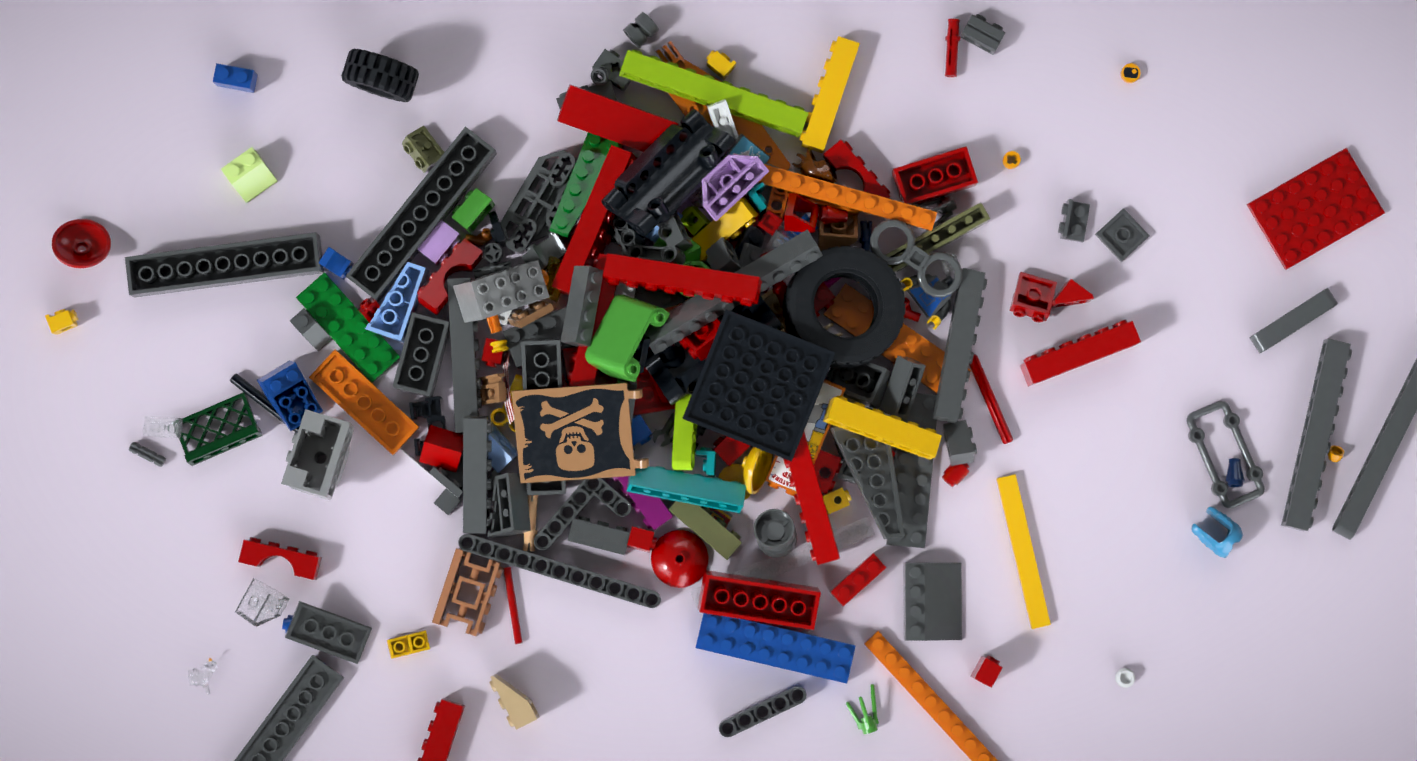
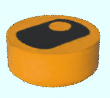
M1129 63L1122 68L1120 75L1124 82L1134 83L1139 79L1141 72L1137 65Z

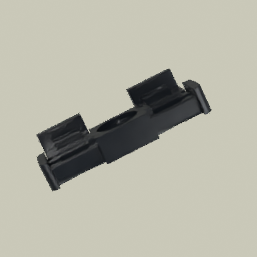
M441 396L427 397L425 401H428V403L424 401L410 402L411 420H418L417 417L424 416V419L427 418L428 430L435 421H440L443 425L442 428L447 430L445 416H442L440 399L443 398ZM420 438L414 439L416 456H421L425 440L420 441Z

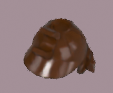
M809 147L805 157L797 153L796 156L801 158L802 161L800 164L792 163V165L800 169L802 175L831 183L838 181L836 172L833 171L831 165H827L825 160L817 161Z

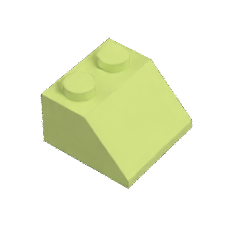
M253 147L221 168L224 175L246 203L278 182Z

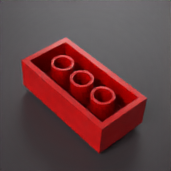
M967 146L894 168L892 171L901 202L910 205H916L976 186L978 183Z

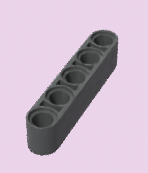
M1326 288L1249 338L1258 352L1262 353L1335 307L1338 302L1330 290Z
M797 685L722 720L719 724V732L722 736L728 738L803 703L807 696L806 691L803 687ZM799 689L803 692V697L800 700L793 699L792 693L794 690ZM777 698L785 700L786 703L783 708L775 706ZM760 706H765L768 709V713L764 717L757 714V709ZM744 714L751 718L750 723L747 725H743L739 721L740 717ZM725 723H730L733 726V730L730 733H725L722 730V726Z

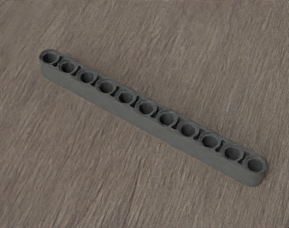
M1417 358L1333 525L1332 531L1349 540L1355 535L1417 411Z
M464 534L458 541L459 547L463 551L638 605L655 608L661 602V597L656 591L475 535ZM466 537H470L473 541V545L470 548H465L463 545V540ZM484 543L491 545V551L488 554H484L481 550ZM504 548L510 552V556L506 560L500 557V551ZM521 554H525L528 557L526 565H521L518 562V557ZM539 560H544L547 564L544 571H540L536 567ZM559 565L565 568V574L561 577L555 574V568ZM576 571H580L584 575V579L581 582H576L573 579ZM594 577L601 578V587L595 588L592 586L591 582ZM614 582L618 583L621 587L620 592L617 594L610 591V585ZM631 588H636L639 591L637 599L629 597L628 592ZM649 594L657 596L658 601L655 605L648 604L647 596Z

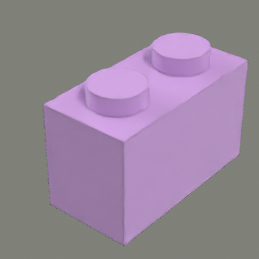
M441 220L418 248V251L438 266L446 256L449 257L448 252L458 242H461V235Z

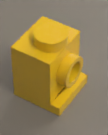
M712 50L706 58L708 60L707 67L723 80L736 67V62L734 60L729 62L730 58L723 52L720 54L718 51Z
M61 309L54 313L55 316L45 315L53 334L58 335L78 326L76 322L78 316L74 309L71 311Z
M843 488L823 496L828 515L849 506V501L852 500L848 490L844 491ZM836 496L841 498V502L839 504H836L834 502V498Z

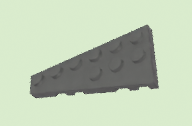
M840 427L831 428L830 430L883 539L904 537L891 446Z

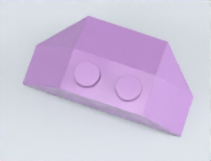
M727 155L702 179L703 207L717 221L759 182L769 170L758 156Z

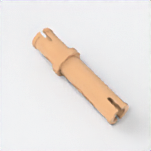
M527 495L531 531L524 532L523 551H528V543H530V551H535L534 538L538 531L536 530V517L539 495H533V501H531V495Z

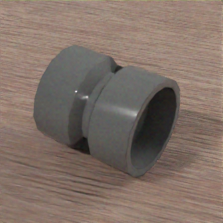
M642 12L635 18V23H630L623 31L640 48L647 42V37H652L659 31V28L647 14Z

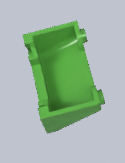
M623 294L616 295L594 334L590 347L586 350L585 358L587 362L609 377L635 382L640 373V364L633 358V355L649 324L661 327L665 324L670 313L663 308Z

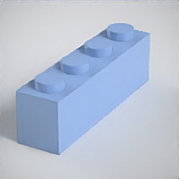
M407 262L394 282V286L387 293L385 300L365 329L404 343L412 312L415 313L418 306L417 293L425 285L429 270Z

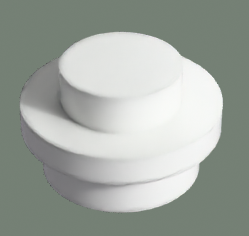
M1122 668L1117 671L1115 680L1119 686L1127 688L1133 685L1135 675L1132 670Z

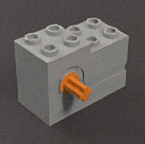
M536 260L454 285L453 288L464 323L487 319L491 334L502 331L498 314L549 298L547 290L549 276L546 271L541 270L539 261Z

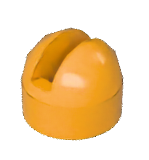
M1337 445L1330 446L1328 452L1329 460L1339 462L1343 458L1344 449Z

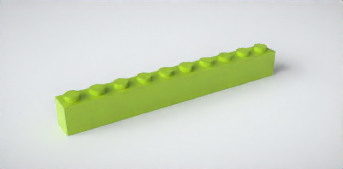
M627 50L619 74L621 77L705 106L725 99L731 115L798 138L802 134L809 112L804 111L805 109L800 106L792 107L786 105L785 101L769 99L765 94L758 93L757 95L751 93V90L748 88L734 87L728 81L720 82L714 80L713 76L697 74L693 69L686 68L685 70L679 68L676 63L662 62L656 56L648 57L642 55V52L638 50Z

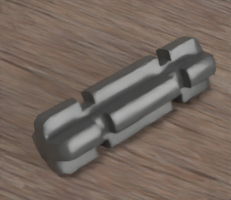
M132 442L129 447L130 452L138 454V456L150 462H154L157 466L162 467L166 461L165 457L157 455V453L144 446L141 447L136 442Z

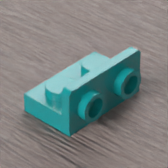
M763 182L760 184L756 183L747 192L750 204L757 210L760 216L765 214L767 209V201L760 194L765 188Z
M700 447V451H696V456L707 458L703 459V472H706L707 477H715L717 454L712 448Z

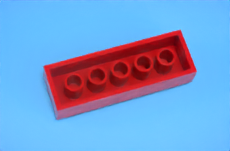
M1125 319L1112 325L1113 328L1110 330L1107 326L1094 332V336H1091L1089 333L1076 339V343H1073L1072 340L1059 346L1060 349L1055 350V347L1047 349L1041 353L1042 356L1037 357V354L1027 357L1023 360L1024 363L1020 365L1028 387L1141 343L1133 321L1127 323Z
M704 570L698 610L700 613L814 630L821 592L818 587Z

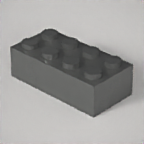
M412 312L393 388L426 397H433L450 333V322Z

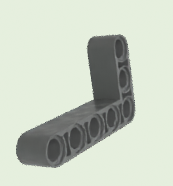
M597 478L599 485L594 489L588 485L590 479H584L535 536L534 545L539 550L549 549L572 523L573 518L579 515L594 496L620 517H626L630 514L631 504L603 479ZM607 490L613 492L614 496L611 501L603 499V493ZM580 492L586 495V500L583 503L576 501V495ZM620 503L628 505V511L624 514H620L617 510ZM566 507H571L574 511L573 516L570 518H566L563 515V510ZM555 521L561 525L560 531L556 533L552 532L550 528L551 524ZM541 536H545L548 539V544L545 547H540L538 544V539Z

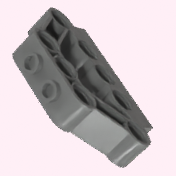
M677 211L666 222L657 224L659 227V237L667 243L665 247L643 246L644 238L626 221L617 215L612 221L616 233L614 236L623 248L621 250L623 256L684 265L686 260L684 251L693 246Z

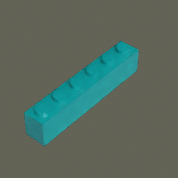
M661 466L635 468L636 475L629 476L626 492L740 513L744 506L746 486L738 481L728 482L718 477L708 478L701 474H687L681 470H666Z

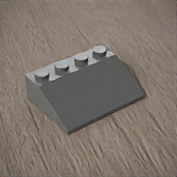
M903 563L904 640H962L961 563Z

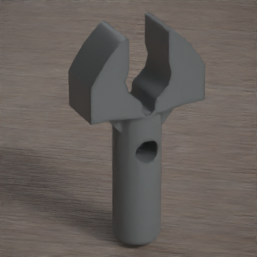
M675 413L671 414L663 429H655L653 432L654 443L658 436L665 434V439L660 447L670 444L669 432L674 425Z

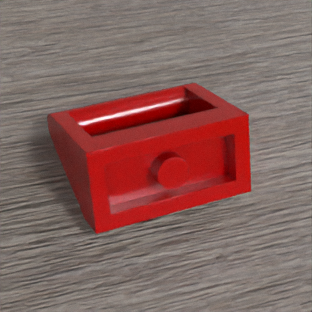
M789 193L784 215V231L804 232L808 229L810 233L815 232L820 207L799 194ZM796 212L811 213L809 222L796 216Z

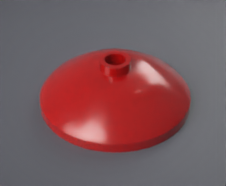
M88 219L68 221L61 225L52 237V250L55 257L63 264L73 268L95 266L108 256L111 249V239L108 231L101 224Z
M674 530L668 532L658 539L655 549H652L651 565L659 580L671 587L684 588L695 584L703 577L704 570H707L709 557L705 544L697 535L689 531ZM678 555L683 556V561L681 563H678L676 561V557Z

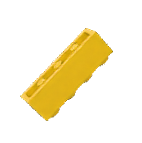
M745 197L738 200L717 221L713 220L692 238L694 242L701 246V262L706 261L708 258L705 251L721 237H724L727 241L730 239L734 240L742 234L740 230L745 226L749 228L756 222L755 218L759 214Z

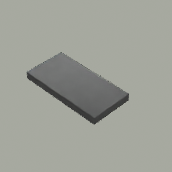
M299 601L285 638L358 664L372 628Z

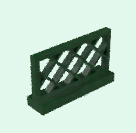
M244 392L173 422L185 453L186 462L191 466L263 436ZM243 399L244 406L242 411L233 409L235 401ZM222 407L228 409L224 419L215 416L217 410ZM231 411L240 414L236 424L227 421ZM203 415L210 417L206 427L197 424L199 418ZM243 415L250 418L252 425L247 427L239 426ZM213 419L222 421L218 432L210 429ZM184 423L192 424L188 434L181 431L180 425ZM226 423L234 426L232 433L229 435L222 433ZM196 426L204 429L200 439L192 436ZM208 431L216 434L214 441L210 443L204 441ZM190 438L199 442L196 449L189 451L187 447Z

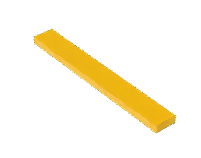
M1016 474L997 478V485L1031 629L1049 626L1051 623Z

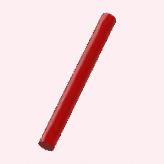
M511 567L503 568L514 641L515 644H521L523 642Z

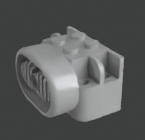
M305 409L299 430L294 433L292 438L294 445L292 451H288L286 457L288 464L281 484L306 494L331 500L335 488L341 480L349 456V445L354 431L353 425L350 422ZM326 455V461L318 464V457Z

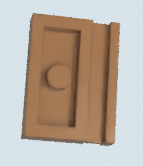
M504 373L479 377L482 380L480 389L482 405L506 401L507 389L505 382H502V377L505 376Z

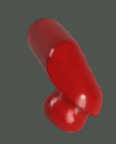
M905 297L904 304H906L904 318L918 322L921 313L912 311L909 304L910 300Z

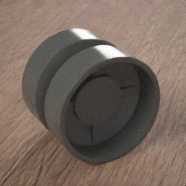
M769 509L762 512L755 520L754 535L760 550L765 555L780 558L793 551L797 543V533L794 522L788 513L780 509Z

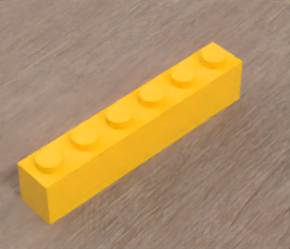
M838 36L837 41H832L829 51L833 53L831 59H826L823 69L827 71L825 77H820L817 87L821 89L819 95H814L811 104L814 105L813 112L808 113L806 123H809L807 130L803 129L799 139L803 141L801 147L807 149L809 147L811 150L823 154L860 43Z
M836 396L829 400L823 422L929 460L936 457L942 435L936 433V430L920 428L919 424L911 421L906 423L895 415H884L883 411L879 409L870 410L865 408L866 405L859 402H848V399L843 396Z

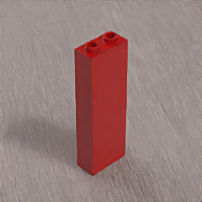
M569 84L557 118L558 122L642 152L670 125H679L675 121Z

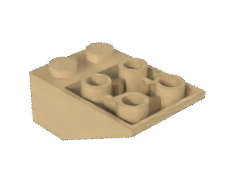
M495 674L490 677V686L494 692H498L500 696L498 702L503 710H507L509 715L506 718L511 727H515L517 730L540 717L529 697L499 675Z

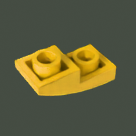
M426 630L387 640L391 659L430 649Z

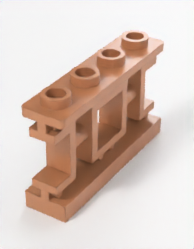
M456 548L432 623L448 627L452 618L467 623L468 626L465 633L477 637L484 630L485 623L482 621L484 615L489 614L491 608L489 600L491 596H495L497 590L495 585L496 578L501 577L503 567H500L501 562L489 559L487 568L470 563L472 553ZM465 557L463 565L473 568L470 578L459 576L456 583L455 580L462 559ZM492 566H494L487 592H484L486 584L477 581L479 572L481 570L490 573ZM463 581L480 586L475 605L457 599ZM453 594L451 602L460 605L458 615L447 613L444 620L443 617L450 596ZM480 603H482L475 628L472 629L474 621L465 618L467 609L469 607L478 610Z

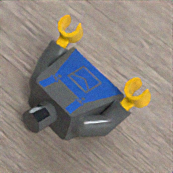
M925 274L927 283L936 290L948 288L953 282L950 275L940 281L936 275ZM917 275L900 280V283H904L906 286L902 290H908L907 292L927 317V324L929 322L935 324L933 328L935 330L949 312L952 295L933 297L926 294L919 285Z

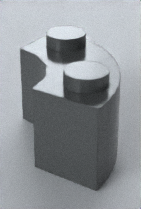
M551 232L549 234L550 237L538 245L534 243L526 249L527 253L522 256L525 263L538 260L541 270L545 271L552 266V263L560 258L563 259L572 239L571 233L567 238Z

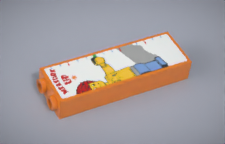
M826 379L804 430L813 463L816 461L831 425L823 422L829 400L836 396H843L846 389ZM775 455L765 481L772 488L778 489L781 487L786 489L785 493L794 496V494H797L795 486L791 487L789 475H792L790 467L786 468L784 459Z

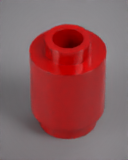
M967 463L954 466L950 464L943 472L942 479L953 488L955 484L958 485L970 472L968 470L970 466Z

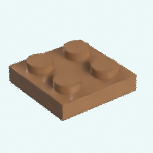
M536 301L528 304L529 307L524 310L518 309L514 311L512 316L508 318L511 326L522 328L554 311L551 303Z

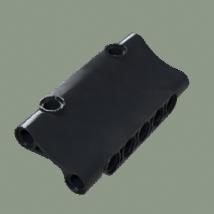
M692 109L680 121L681 126L677 124L670 125L616 179L615 188L601 200L607 210L622 218L644 237L658 223L666 222L702 185V179L736 145V140L729 133L710 125L695 109Z

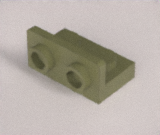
M424 125L408 134L402 142L404 151L410 154L417 168L421 169L423 173H426L431 166L435 165L444 154V151Z

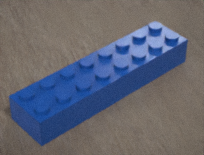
M703 613L695 648L847 684L856 646L755 621Z

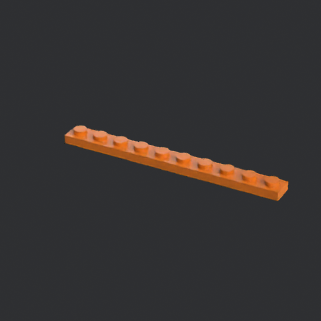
M766 164L764 165L769 172L757 182H763L767 186L882 218L898 219L908 225L932 231L937 212Z
M879 631L864 643L971 761H998Z

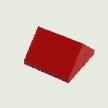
M1070 279L1053 299L1051 308L1088 303L1094 297L1093 294Z
M430 425L419 462L438 468L442 467L445 470L456 473L463 452V434Z

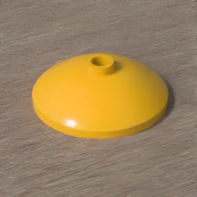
M756 447L751 449L749 455L744 457L742 463L746 489L753 495L762 488L773 459V454Z

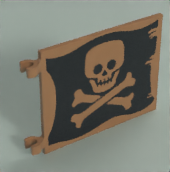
M627 383L511 391L520 483L635 476V468H648L649 458L634 459L629 399L643 397L642 389L628 390Z

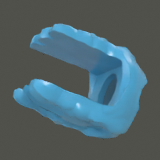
M1208 507L1206 513L1228 529L1225 540L1220 543L1217 542L1196 524L1192 525L1191 530L1206 547L1213 550L1216 555L1226 558L1229 552H1231L1233 544L1240 542L1242 539V530L1226 514H1223L1214 507Z

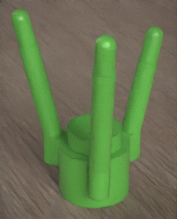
M871 684L873 718L872 715H868L861 696L859 701L864 717L860 718L861 721L850 703L846 702L850 713L857 723L858 729H862L863 734L877 731L876 724H879L874 684Z

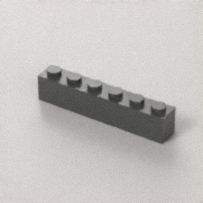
M465 416L463 418V533L486 534L488 528H491L488 509H491L492 500L488 498V490L492 488V479L488 478V471L492 470V460L488 459V452L492 451V440H488V433H492V421H489V416Z

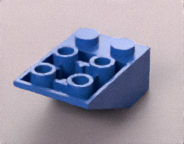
M289 360L257 379L264 394L290 431L300 426L305 409L316 413L323 412L296 362Z

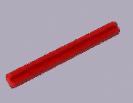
M974 354L972 363H969L1002 442L1004 444L1013 441V437L978 356Z

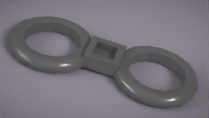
M888 219L879 223L874 228L870 237L872 252L878 258H882L887 265H898L905 262L917 270V280L926 294L933 297H946L953 294L959 288L962 281V268L954 256L946 252H935L928 255L915 246V236L912 229L905 222L898 219ZM889 227L901 229L907 237V247L897 257L884 255L878 246V238L881 232ZM936 260L947 261L954 270L952 284L943 290L932 288L925 278V271L928 265Z

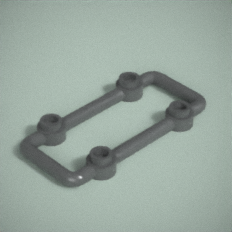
M1218 401L1190 413L1186 420L1190 429L1188 438L1192 443H1196L1213 482L1211 491L1215 496H1219L1223 506L1229 509L1263 495L1265 490L1261 480L1263 471L1260 467L1255 466L1238 427L1240 418L1237 414L1232 413L1228 403ZM1221 408L1225 414L1223 423L1232 430L1248 467L1246 476L1250 481H1254L1257 490L1231 501L1228 500L1226 495L1228 486L1225 482L1220 481L1203 442L1205 433L1201 428H1197L1194 421Z

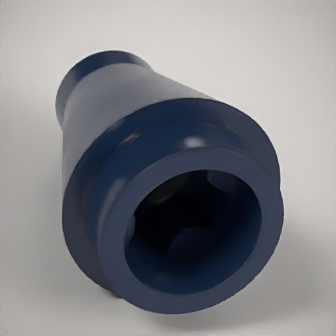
M1229 459L1225 480L1228 487H1242L1243 482H1245L1241 459Z

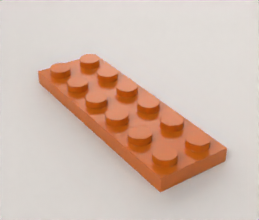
M336 349L309 376L316 385L393 456L420 428Z

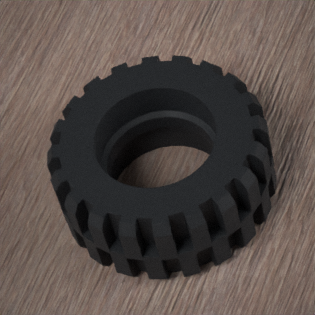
M353 48L348 53L341 77L342 81L368 93L399 102H409L412 99L419 73L416 68L404 62L375 52Z

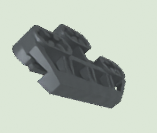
M562 150L538 157L508 208L500 225L507 240L506 246L514 253L524 254L532 242L551 233V219H554L556 214L554 211L558 209L576 163L572 154ZM559 157L556 158L551 169L548 170L547 167L549 165V161L547 160L550 158ZM570 159L571 165H566L564 169L567 175L565 176L564 172H562L560 176L562 181L555 183L554 177H558L561 173L558 167L563 170V161ZM538 176L545 179L546 181H543L538 191L534 193L533 191L540 181ZM526 199L530 201L532 204H529L524 215L521 216L520 213L527 203V201L524 200ZM511 222H513L518 227L516 226L511 237L508 238L507 231L512 229L513 224ZM531 224L533 231L529 230L526 234V237L529 238V240L526 241L525 238L522 240L521 235H519L520 232L524 236V234L526 233V229L524 227L530 226ZM522 240L523 247L516 249L515 243H519Z

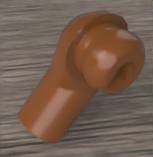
M484 228L477 236L466 234L465 239L473 245L483 246L492 239L489 228Z

